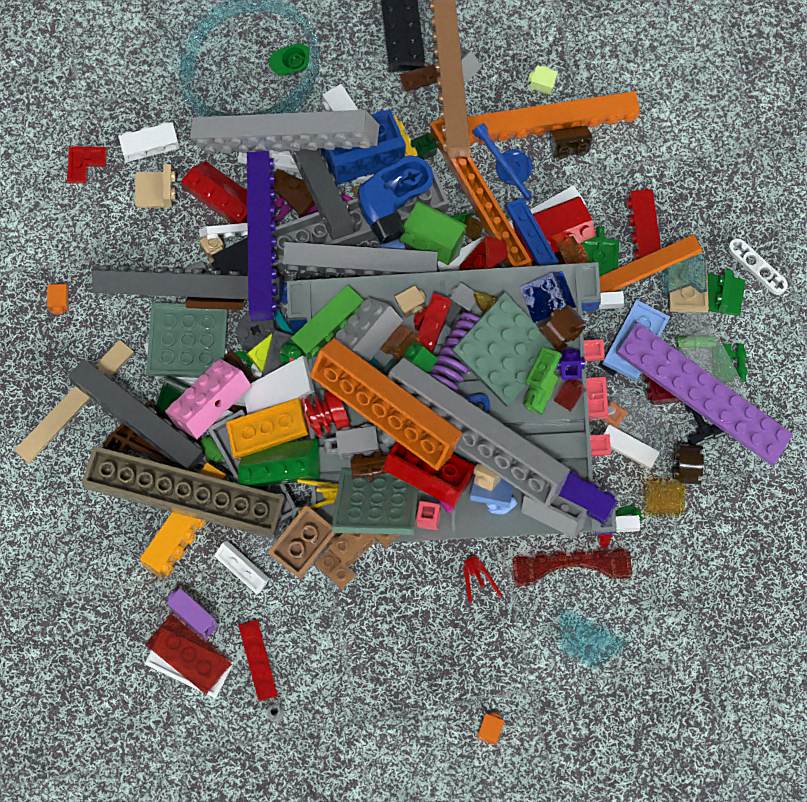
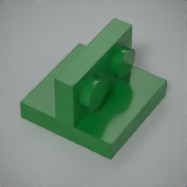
M728 269L725 270L724 275L708 273V311L740 316L745 279L734 278V270Z

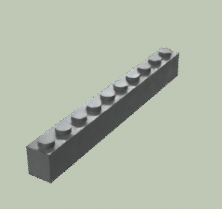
M100 265L97 269L92 270V293L248 299V272L247 274H240V271L231 270L228 274L221 273V270H210V273H203L202 269H191V272H184L182 268H173L172 271H165V268H154V271H149L147 267H135V270H128V266H117V269H110V266ZM277 273V279H273V284L277 286V296H274V300L279 301L283 299V276H278Z

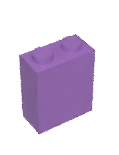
M181 588L178 591L174 590L168 596L167 605L169 609L204 641L218 627L216 620Z

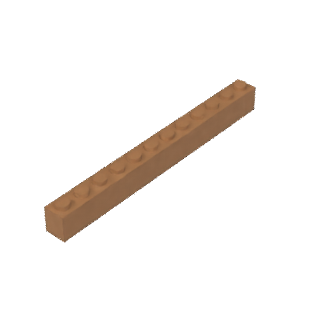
M456 0L430 1L431 12L435 14V16H431L432 27H436V31H433V39L438 45L434 47L435 58L439 57V62H436V71L440 73V77H437L438 89L442 88V93H439V102L443 104V108L440 109L441 120H445V124H442L443 136L446 135V140H443L444 152L448 151L449 159L471 156Z

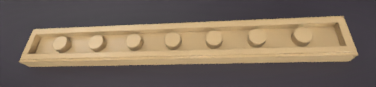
M119 340L96 364L99 368L98 370L103 374L106 372L112 377L129 360L134 351ZM75 386L14 451L29 464L91 398Z

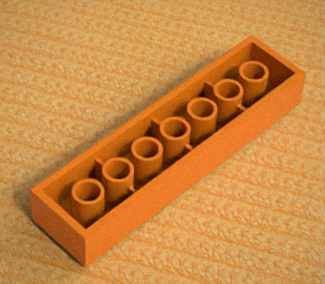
M335 338L320 350L310 373L312 379L438 471L450 459L463 432Z

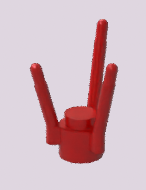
M477 556L464 561L465 568H463L469 603L472 602L469 574L476 576L480 586L484 587L480 575L483 572L497 595L502 597L501 592L487 572L483 562H480Z

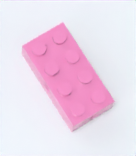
M219 359L192 386L186 389L165 412L177 428L198 439L252 385L240 369Z

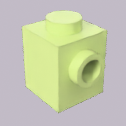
M537 65L535 72L531 71L528 79L531 82L530 88L551 95L558 72L551 70L547 66Z

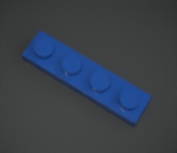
M522 197L506 204L505 208L537 266L558 264V259L524 198Z

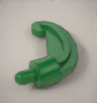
M234 352L239 359L248 362V367H250L252 372L251 366L253 362L247 356V352Z
M625 506L616 511V517L633 514L634 516L639 515L640 521L643 520L642 513L635 506Z

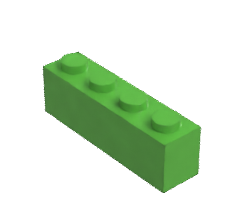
M347 285L291 337L293 345L298 347L309 360L312 357L318 356L322 347L329 343L336 336V333L345 326L348 319L356 313L364 300Z

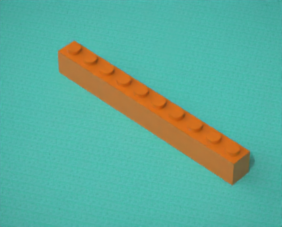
M636 91L468 116L470 146L478 142L485 144L482 139L476 138L472 132L482 123L487 126L488 135L491 140L499 139V141H506L510 137L525 138L530 134L540 136L552 130L584 125L597 127L602 123L612 125L622 120L631 122L636 120L640 113Z
M440 118L431 122V137L436 139L438 149L488 235L507 243L508 257L504 261L508 268L532 266L529 255L471 157L449 159L448 151L444 152L443 140H446V135L443 136L442 124H445V120Z

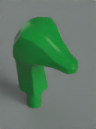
M292 340L285 342L279 352L280 360L286 363H290V358L297 360L299 357L305 356L298 347L293 345Z

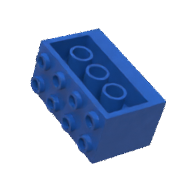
M391 109L381 110L371 115L379 124L377 146H370V148L352 147V149L340 147L333 150L320 148L324 160L327 161L329 172L335 178V185L356 180L362 176L373 175L405 157L406 144Z

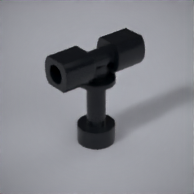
M688 405L685 406L687 413L693 414L699 426L696 434L688 436L687 441L689 445L701 446L708 439L713 438L716 440L727 435L716 425L711 427L710 424H706L702 415Z

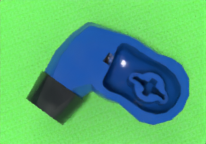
M406 156L397 163L381 169L358 188L357 199L362 215L381 244L392 242L405 233L400 215L396 210L403 207L409 200L422 195L432 186L434 178L432 168L425 160L418 156Z

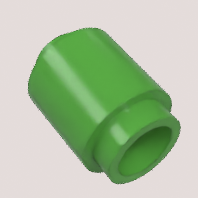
M212 436L204 437L200 441L199 445L202 447L203 454L211 462L219 464L224 460Z

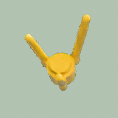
M297 480L298 483L323 487L317 488L316 491L322 492L323 497L327 498V500L308 506L310 509L313 510L335 503L339 483Z

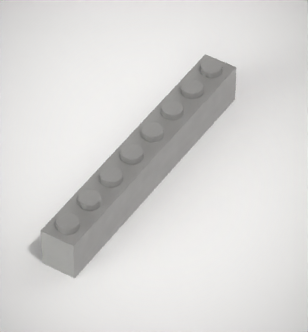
M293 242L284 243L283 267L288 272L295 273L298 270H305L307 273L316 274L320 271L328 275L344 273L346 276H355L356 274L375 276L437 272L438 252Z

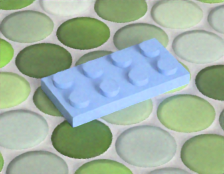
M636 300L602 364L637 381L641 371L618 356L616 352L637 322L660 337L670 316Z

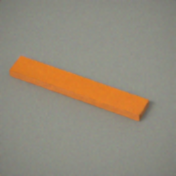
M693 234L600 276V293L614 292L701 253L702 248Z

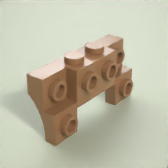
M342 533L331 540L328 547L329 550L314 564L343 591L344 587L357 577L349 567L376 540L387 549L388 545L401 534Z

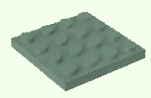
M503 293L451 349L505 406H509L528 385L525 381L542 348L557 350L541 334L539 327L506 293Z
M151 303L146 375L199 378L219 359L225 361L228 310L186 308V304Z
M341 468L332 533L414 535L420 490L389 473L373 476V482H369V477L352 478L351 469Z

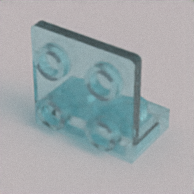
M697 254L663 269V293L668 294L688 286L693 287L700 293L706 292V258L701 254Z

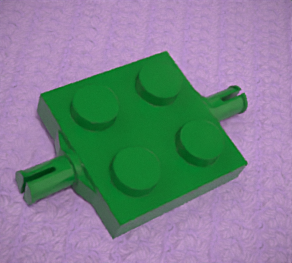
M601 226L597 227V237L581 242L580 263L598 262L599 277L618 269L619 240L604 237V226L602 228Z

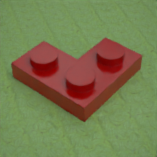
M69 146L67 182L70 184H86L88 167H106L107 148Z

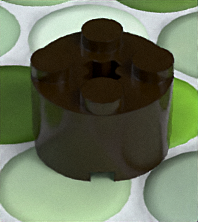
M678 445V448H674L673 460H676V468L672 469V479H676V482L680 484L701 485L702 481H698V478L703 476L704 454H700V450H704L703 446Z

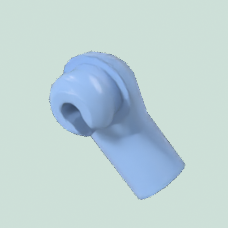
M512 497L510 508L487 504V509L491 513L506 514L518 503Z

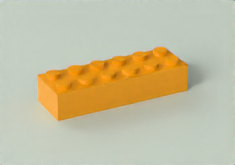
M206 463L199 473L228 481L226 474L209 463ZM172 512L139 559L143 567L162 580L165 576L169 577L174 570L173 565L176 560L180 561L185 554V547L187 544L191 545L197 536L195 534L198 528L202 529L207 521Z

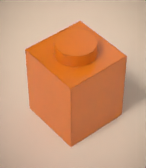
M67 284L47 285V307L53 314H63L64 311H69V289Z
M492 712L489 715L485 714L477 739L496 745L504 723L501 716Z

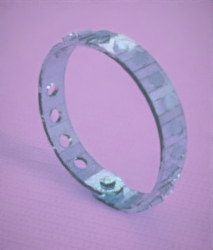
M229 0L215 6L196 23L189 36L186 52H182L180 56V82L185 92L182 94L187 104L191 103L192 110L198 116L202 115L203 117L292 113L312 91L316 76L319 74L318 59H320V50L316 48L315 43L318 40L315 31H310L309 27H311V24L306 17L303 18L297 8L280 0ZM269 12L282 15L298 24L309 39V63L299 85L283 101L263 111L233 114L209 108L191 95L189 78H194L195 70H197L196 56L205 36L222 21L242 13Z

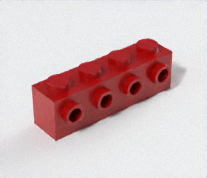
M653 189L630 191L629 198H626L627 209H630L631 213L628 217L629 226L633 227L631 242L635 244L636 249L633 250L634 261L661 249Z

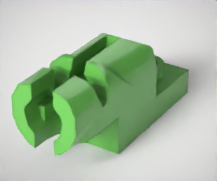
M543 347L525 381L531 388L525 398L524 407L531 412L536 410L538 414H543L547 406L546 401L550 400L559 380L554 374L562 357L558 351Z

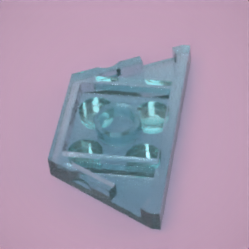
M563 608L560 610V652L595 670L626 648L630 643Z

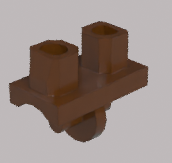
M382 451L373 452L370 458H364L363 454H354L353 459L350 460L352 478L369 477V482H373V476L388 474L383 471L387 459L386 456H383Z

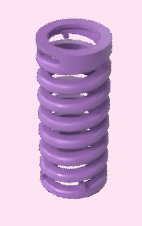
M465 312L462 313L461 320L456 323V329L451 331V338L446 339L445 347L440 349V356L436 357L438 360L429 372V375L454 392L458 390L457 385L441 377L437 372L443 373L457 383H462L463 377L455 371L446 368L442 363L448 364L462 374H468L469 372L465 365L448 356V354H451L460 360L451 349L460 340L458 336L463 337L467 333L463 327L470 329L474 325L471 320L477 322L480 319Z

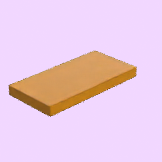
M299 397L226 422L231 450L235 459L309 435Z

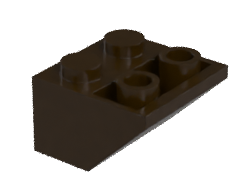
M587 125L550 131L549 140L553 158L565 159L569 155L574 154L576 156L586 155L590 151L593 138Z

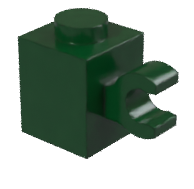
M430 133L411 140V146L415 147L417 155L421 159L425 160L436 155L438 144L436 139L431 137Z

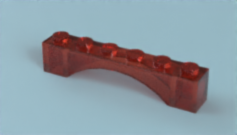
M625 549L613 550V553H605V551L600 550L586 555V552L574 553V556H566V554L561 553L547 558V555L535 556V559H527L525 556L517 557L516 560L512 561L514 587L533 586L547 574L569 567L591 569L604 574L611 580L631 578L633 573L630 551L625 552Z

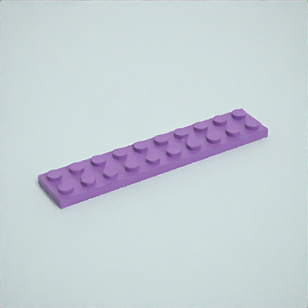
M638 322L616 352L622 359L771 466L776 463L793 436L790 431Z

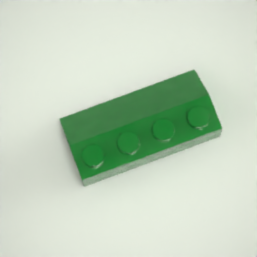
M318 439L284 443L242 457L238 465L239 484L255 488L297 482L298 479H320Z

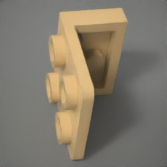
M163 164V172L136 173L135 206L137 208L172 207L173 199L176 198L175 188H173V182H176V172L172 171L171 164Z

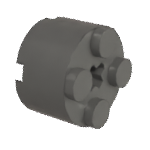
M249 312L243 316L237 325L238 341L243 350L249 352L275 330L274 322L272 320L251 321Z

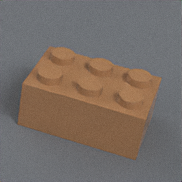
M305 505L267 553L302 580L328 548L331 540L339 533H332V526Z

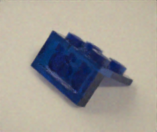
M563 271L553 272L520 287L534 323L549 318L556 309L559 308L561 310L566 305L571 306L573 309L576 308Z

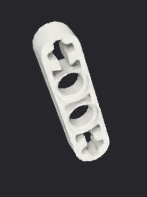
M741 239L731 241L728 248L729 253L775 295H781L786 291L788 284L785 278ZM740 245V250L735 251L734 247ZM745 250H746L747 253H745V255H744L743 258H742V257H741L742 252L744 253ZM751 256L755 258L756 263L749 265L746 262V258ZM760 270H768L770 276L766 278L762 277L760 275ZM775 276L774 280L771 281V283H769L768 281H770L771 278ZM775 283H782L781 288L776 289Z

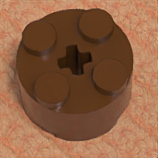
M566 305L561 310L559 308L550 315L552 319L549 322H545L539 328V331L557 351H561L568 346L566 343L571 340L574 341L584 331L587 323L571 306Z

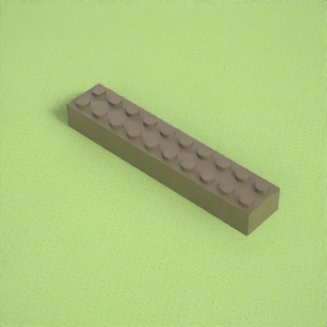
M93 446L82 480V485L87 490L271 539L276 537L286 503L285 496Z

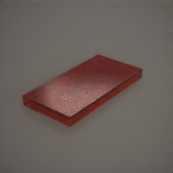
M172 614L145 644L205 695L210 692L232 665V663Z

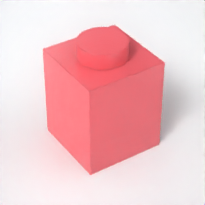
M420 501L416 518L417 527L438 531L441 515L440 504Z

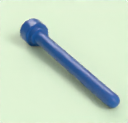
M484 123L480 124L472 131L476 138L478 137L484 141L524 198L530 200L532 198L531 193L489 137L487 126Z

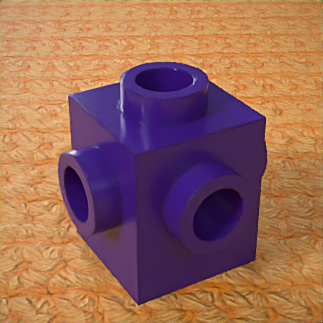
M566 349L565 351H560L562 357L557 365V370H561L562 380L582 379L581 369H585V357H581L580 350Z

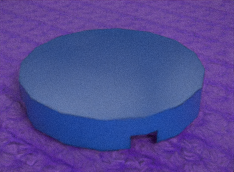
M516 149L503 152L502 155L523 183L527 181L532 172V162L529 156ZM496 161V174L500 180L506 184L515 185L500 163Z

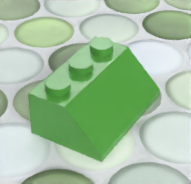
M418 201L404 224L405 233L401 236L400 241L419 251L438 252V260L449 265L460 255L467 225Z

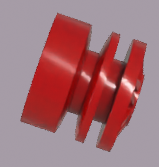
M329 390L323 391L325 399L323 401H320L317 394H314L316 403L311 405L309 397L304 398L306 415L311 428L316 432L318 438L323 436L320 427L325 426L327 433L330 434L329 424L334 423L338 430L350 426L341 399Z

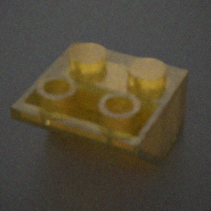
M660 482L649 483L642 494L643 517L683 516L685 512L686 485H681L680 482H670L669 485H661Z

